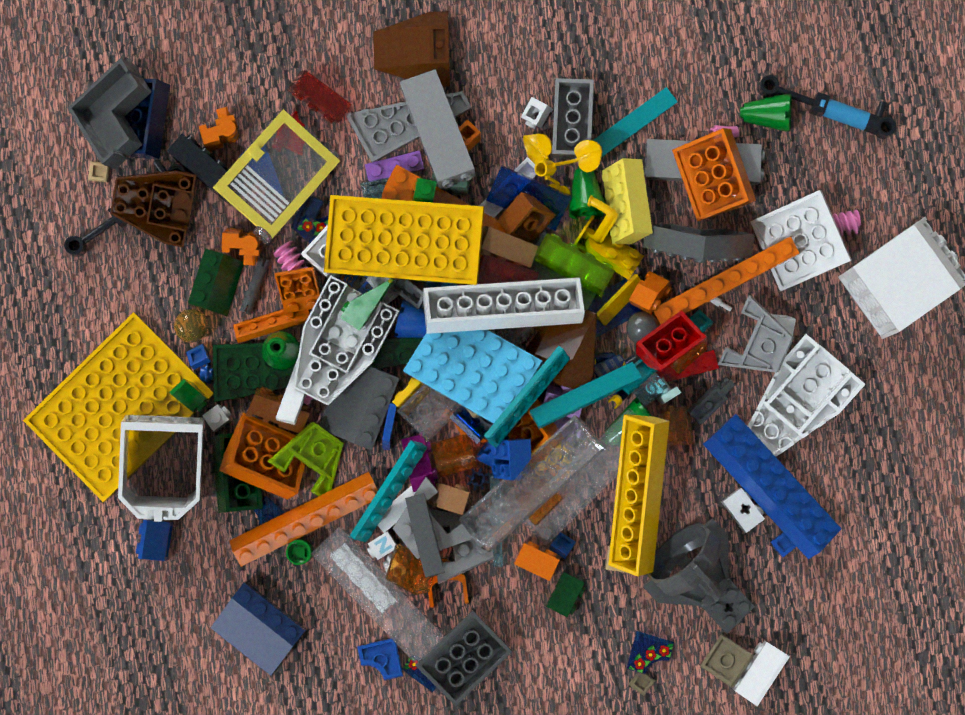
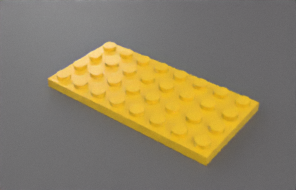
M330 195L324 273L477 285L485 207Z

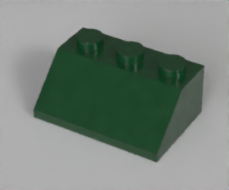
M205 248L188 304L228 316L244 262Z

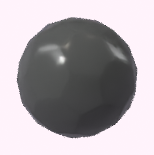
M646 311L636 312L627 322V335L636 344V342L659 327L660 323L653 314Z

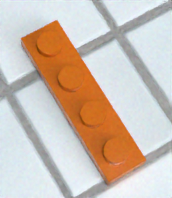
M284 309L233 324L236 340L238 343L305 323L310 312L309 310L285 313Z

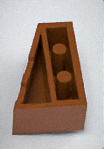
M257 387L246 416L252 417L254 414L263 418V422L268 423L271 421L278 424L281 428L300 433L304 429L311 409L303 403L295 425L277 421L276 415L284 395L280 394L277 396L272 394V390L266 387L261 389Z

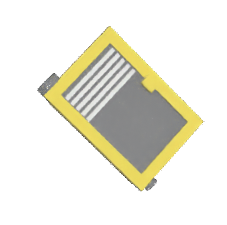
M283 109L213 188L256 226L253 230L254 235L263 243L268 244L340 162L338 159L339 154L334 149L328 150Z

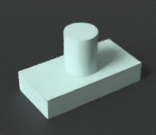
M664 377L654 383L662 395L657 398L660 405L681 393L677 386L671 389Z

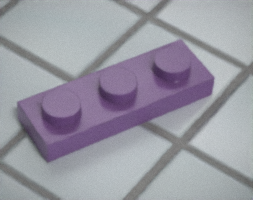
M420 150L365 164L369 184L389 179L396 164L411 173L424 170Z

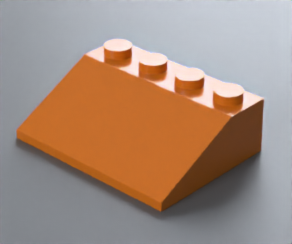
M722 128L672 150L697 222L756 201L731 129Z
M242 413L225 450L219 471L288 500L298 494L305 464L294 457L286 471L282 472L267 462L296 435L253 416L248 417L246 413Z

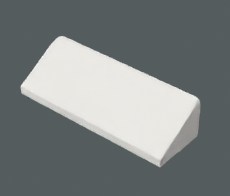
M412 486L393 500L392 505L382 517L378 526L383 533L397 523L406 509L405 498L414 496L416 493L413 492Z

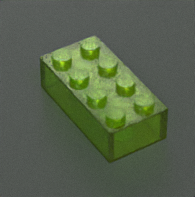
M547 233L535 253V261L566 278H580L582 287L602 297L613 279L615 270L612 269L613 266L604 261L600 263L595 260L596 257L588 252L584 254L578 251L579 248L572 243L566 244L561 241L562 238L553 233L549 235Z

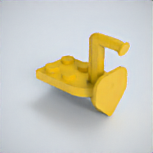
M591 195L588 200V206L597 208L605 213L606 216L598 229L594 231L589 228L595 218L592 215L572 247L586 255L590 254L596 260L629 280L644 255L626 244H612V238L608 232L617 220L618 213L615 209ZM581 238L587 239L585 246L579 243Z

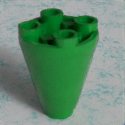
M279 331L272 333L262 345L263 359L274 369H289L296 364L300 345L296 338L288 332ZM280 344V350L275 351L274 345Z

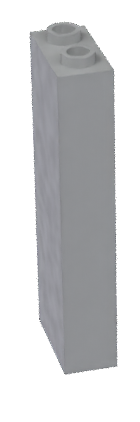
M436 69L400 81L402 94L439 189L450 188L460 181L467 182L475 176V169Z
M647 139L645 148V180L683 182L672 150L692 141ZM736 143L750 184L758 185L760 180L764 178V169H761V161H764L765 151L762 150V144Z

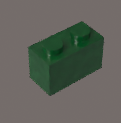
M563 571L546 607L565 617H568L569 614L573 615L577 607L575 601L577 597H582L586 589L583 586L585 582Z

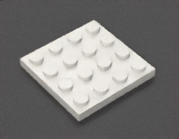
M818 190L750 221L762 250L791 236L800 253L798 256L771 269L780 291H784L852 261L822 190Z

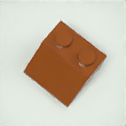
M521 192L502 213L498 222L507 234L533 243L556 215L533 196Z

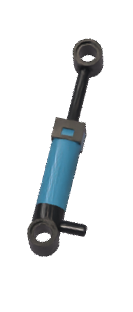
M773 75L763 77L758 85V92L763 97L768 98L776 94H791L793 100L811 106L810 114L818 117L824 116L874 134L880 139L890 137L896 130L895 121L890 117H883L887 103L884 101L879 103L876 114H872L830 99L829 95L817 92L813 99L779 86L778 79ZM764 83H770L773 89H765ZM882 124L888 127V132L882 131Z
M159 159L153 162L159 172H187L179 164L171 165L167 170ZM112 215L111 218L82 238L81 236L68 237L65 240L64 248L72 256L80 257L85 254L87 243L115 223L121 228L128 223ZM75 242H79V249L73 251L72 245Z

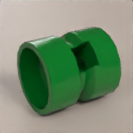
M294 540L287 546L286 556L292 564L302 565L311 560L313 547L307 540Z

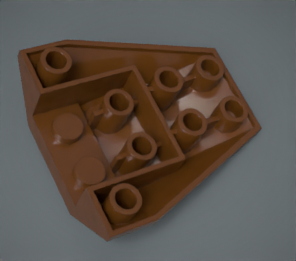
M448 11L427 12L373 32L374 70L409 79L436 69L442 87H450Z
M167 171L117 176L110 214L164 244L184 247L192 212L197 175L182 171Z
M585 308L582 323L542 326L525 349L526 352L542 360L544 364L558 346L563 348L570 360L552 382L571 389H576L591 382L594 377L597 313Z

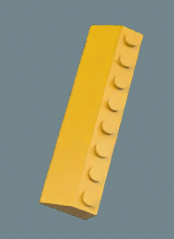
M625 414L623 417L608 565L639 577L652 573L654 569L670 421L654 416Z

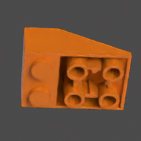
M313 267L274 273L285 313L313 309L321 294L319 280Z

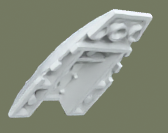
M805 334L786 355L779 372L775 373L748 427L777 457L796 442L809 435V433L821 427L828 420L840 414L865 386V383L820 344Z

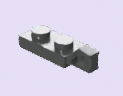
M727 377L720 382H716L687 410L688 413L698 424L702 425L728 399V392L735 384Z

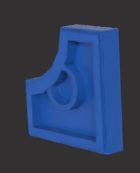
M390 403L382 437V447L384 450H390L397 413V406L393 403Z
M396 638L357 646L361 666L376 668L382 674L384 681L404 676Z

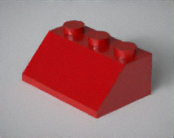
M681 310L636 342V354L648 367L662 372L706 340L707 337Z

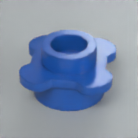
M209 364L201 366L200 379L202 382L211 384V380H213V368Z

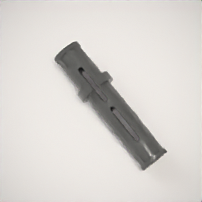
M259 257L248 290L244 292L245 298L239 310L242 313L245 312L248 306L246 314L251 315L254 303L259 298L258 293L270 261L267 259L262 267L264 258Z

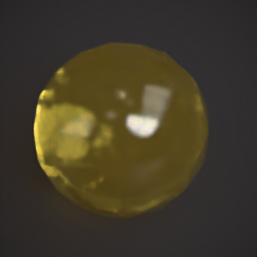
M187 309L176 317L174 331L182 341L195 343L202 340L207 334L208 322L200 311Z

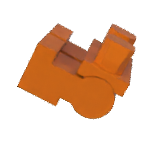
M227 107L216 110L219 118L215 120L217 126L208 128L206 124L199 126L204 146L209 152L223 148L224 143H235L239 138L237 122L234 115H230Z
M226 228L222 233V252L230 253L233 248H240L239 255H244L243 265L254 266L262 252L263 245H260L262 237L255 230L245 233L241 228Z

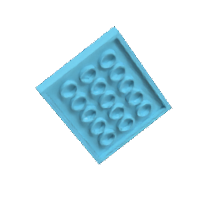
M489 330L426 333L403 372L494 424L540 369L543 361Z

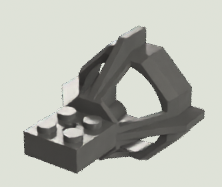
M710 519L705 525L698 522L676 531L655 551L654 569L652 573L646 574L649 579L643 584V588L656 602L700 606L727 634L755 607L729 577L728 534L715 520ZM703 546L693 561L687 556L692 550ZM677 564L682 570L677 574L669 577L673 568Z

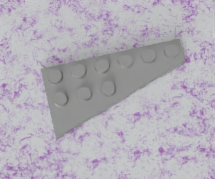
M463 91L445 94L454 118L472 109ZM406 102L345 113L372 163L419 138Z

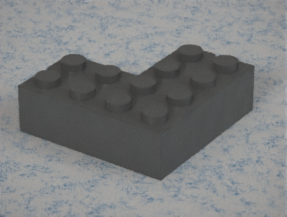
M122 58L114 63L68 107L69 112L100 162L113 169H117L127 159L126 155L131 156L142 146L125 116L152 92L144 79L141 78L142 76L135 65Z
M671 223L652 224L653 233L644 237L643 246L644 248L651 249L652 253L666 252V256L676 257L680 255V259L685 260L695 258V262L707 263V260L710 262H719L720 260L730 262L732 259L744 261V258L752 257L755 234L738 233L736 230L726 228L696 229Z

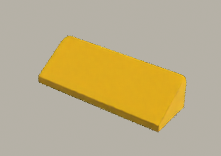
M634 274L597 312V319L604 326L629 302L634 289L641 280L637 274Z

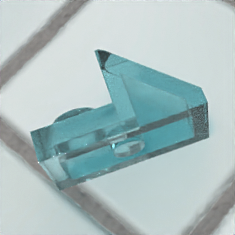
M655 372L641 386L635 389L633 393L645 407H649L668 386Z

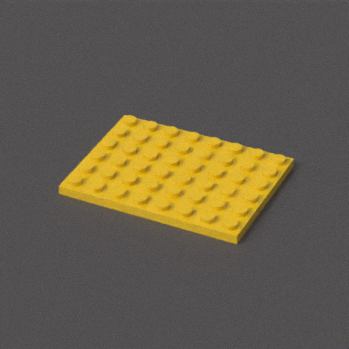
M133 312L23 421L102 502H106L118 490L121 421L124 416L192 417L196 412H192L169 393L183 379L193 382L208 399L214 395V392ZM129 430L127 480L175 432Z

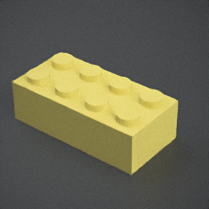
M622 158L602 170V180L604 182L606 203L618 213V218L610 229L612 244H633L652 234L653 231L642 159Z

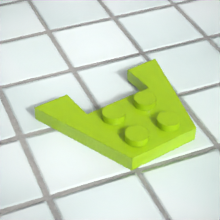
M311 422L267 462L280 471L285 472L293 458H297L320 474L311 490L313 494L320 496L332 489L343 442L318 424Z

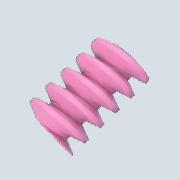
M854 210L853 213L847 211L846 215L843 212L839 213L838 216L837 214H832L842 237L844 231H846L848 236L851 235L852 229L855 234H858V229L861 225L858 210Z
M293 240L281 245L273 254L275 257H280L277 262L283 264L281 269L284 271L308 268V266H301L305 262L304 260L298 261L301 254H294L297 247H290Z

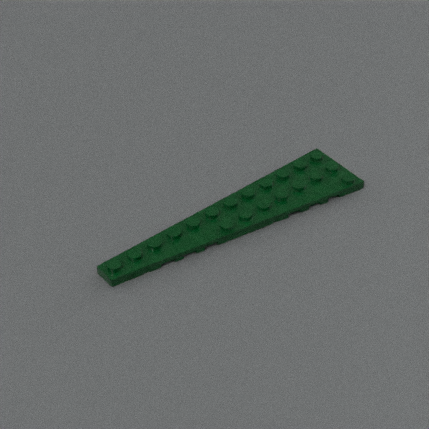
M423 338L385 339L371 366L384 369L407 364ZM263 343L213 345L214 402L254 395L257 387L260 389L266 387L272 391L285 389L295 364L291 368L284 370L272 368L263 359ZM280 344L274 345L275 351L280 350Z

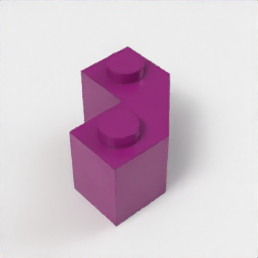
M424 434L401 439L403 451L410 440L423 443L427 447L423 457L418 461L412 474L409 476L413 492L418 490L426 476L435 486L434 479H438L436 468L431 467L428 454L432 452L430 442L425 441Z

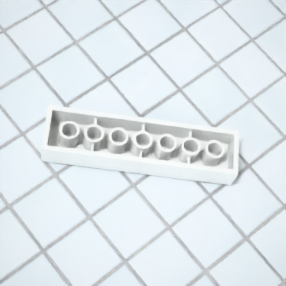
M580 278L424 288L423 291L427 334L577 324L583 322L585 313Z

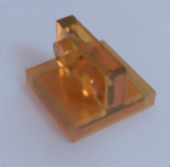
M468 434L431 443L440 477L477 467Z

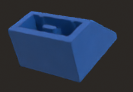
M504 438L498 447L495 448L491 445V453L493 455L492 473L494 478L510 481L517 478L531 460V439Z
M144 519L143 523H140L139 534L141 535V540L136 546L138 559L168 561L173 522H156L152 519Z

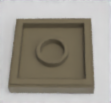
M721 634L700 667L731 688H734L754 655Z

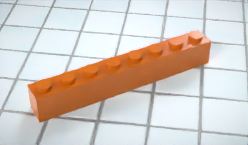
M790 236L661 304L656 311L654 310V313L662 325L681 310L687 314L798 256L800 253Z
M367 472L229 540L233 554L240 566L242 567L371 503L378 489L370 473Z

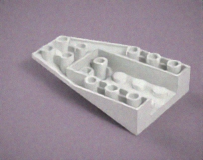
M331 275L303 326L293 388L326 405H329L373 363L399 315V310L383 302L379 303L366 325L360 331L340 318L343 313L341 309L347 301L350 302L363 293L349 287L347 283Z

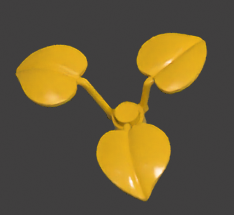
M540 133L524 135L525 150L529 159L535 164V173L538 176H545V180L555 183L549 184L544 189V204L556 215L555 217L560 216L568 208L571 194L567 186H560V183L550 176L556 172L557 166L578 162L582 171L592 172L596 170L601 162L602 147L595 141L584 140L579 142L574 148L576 159L554 163L548 157L552 153V143L547 135Z

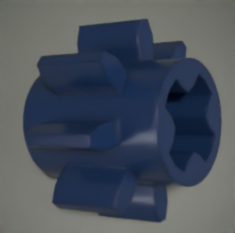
M472 468L473 474L466 475V477L471 478L467 485L473 484L474 491L479 486L484 490L483 484H489V481L485 480V477L489 474L485 473L483 475L481 473L482 468L479 469V472H475ZM475 474L483 476L482 483L479 485L477 482L473 483L472 481Z

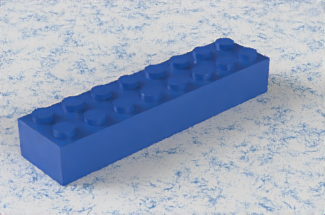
M737 414L728 419L703 443L709 452L808 559L820 553L842 529Z

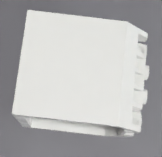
M926 217L904 230L838 277L882 339L902 331L965 286V274L959 268L961 265L958 262L957 255L946 246L947 242L942 235H938L936 231L933 232L926 221Z
M146 415L124 416L121 421L118 499L138 519H154L156 522H162L163 519L179 520L200 501L204 418ZM129 430L198 433L196 490L187 498L136 496L127 487Z

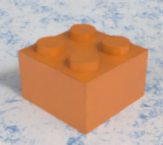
M528 541L527 544L523 542L514 564L550 581L560 561L556 558L557 554L548 549L543 552L539 550V545Z

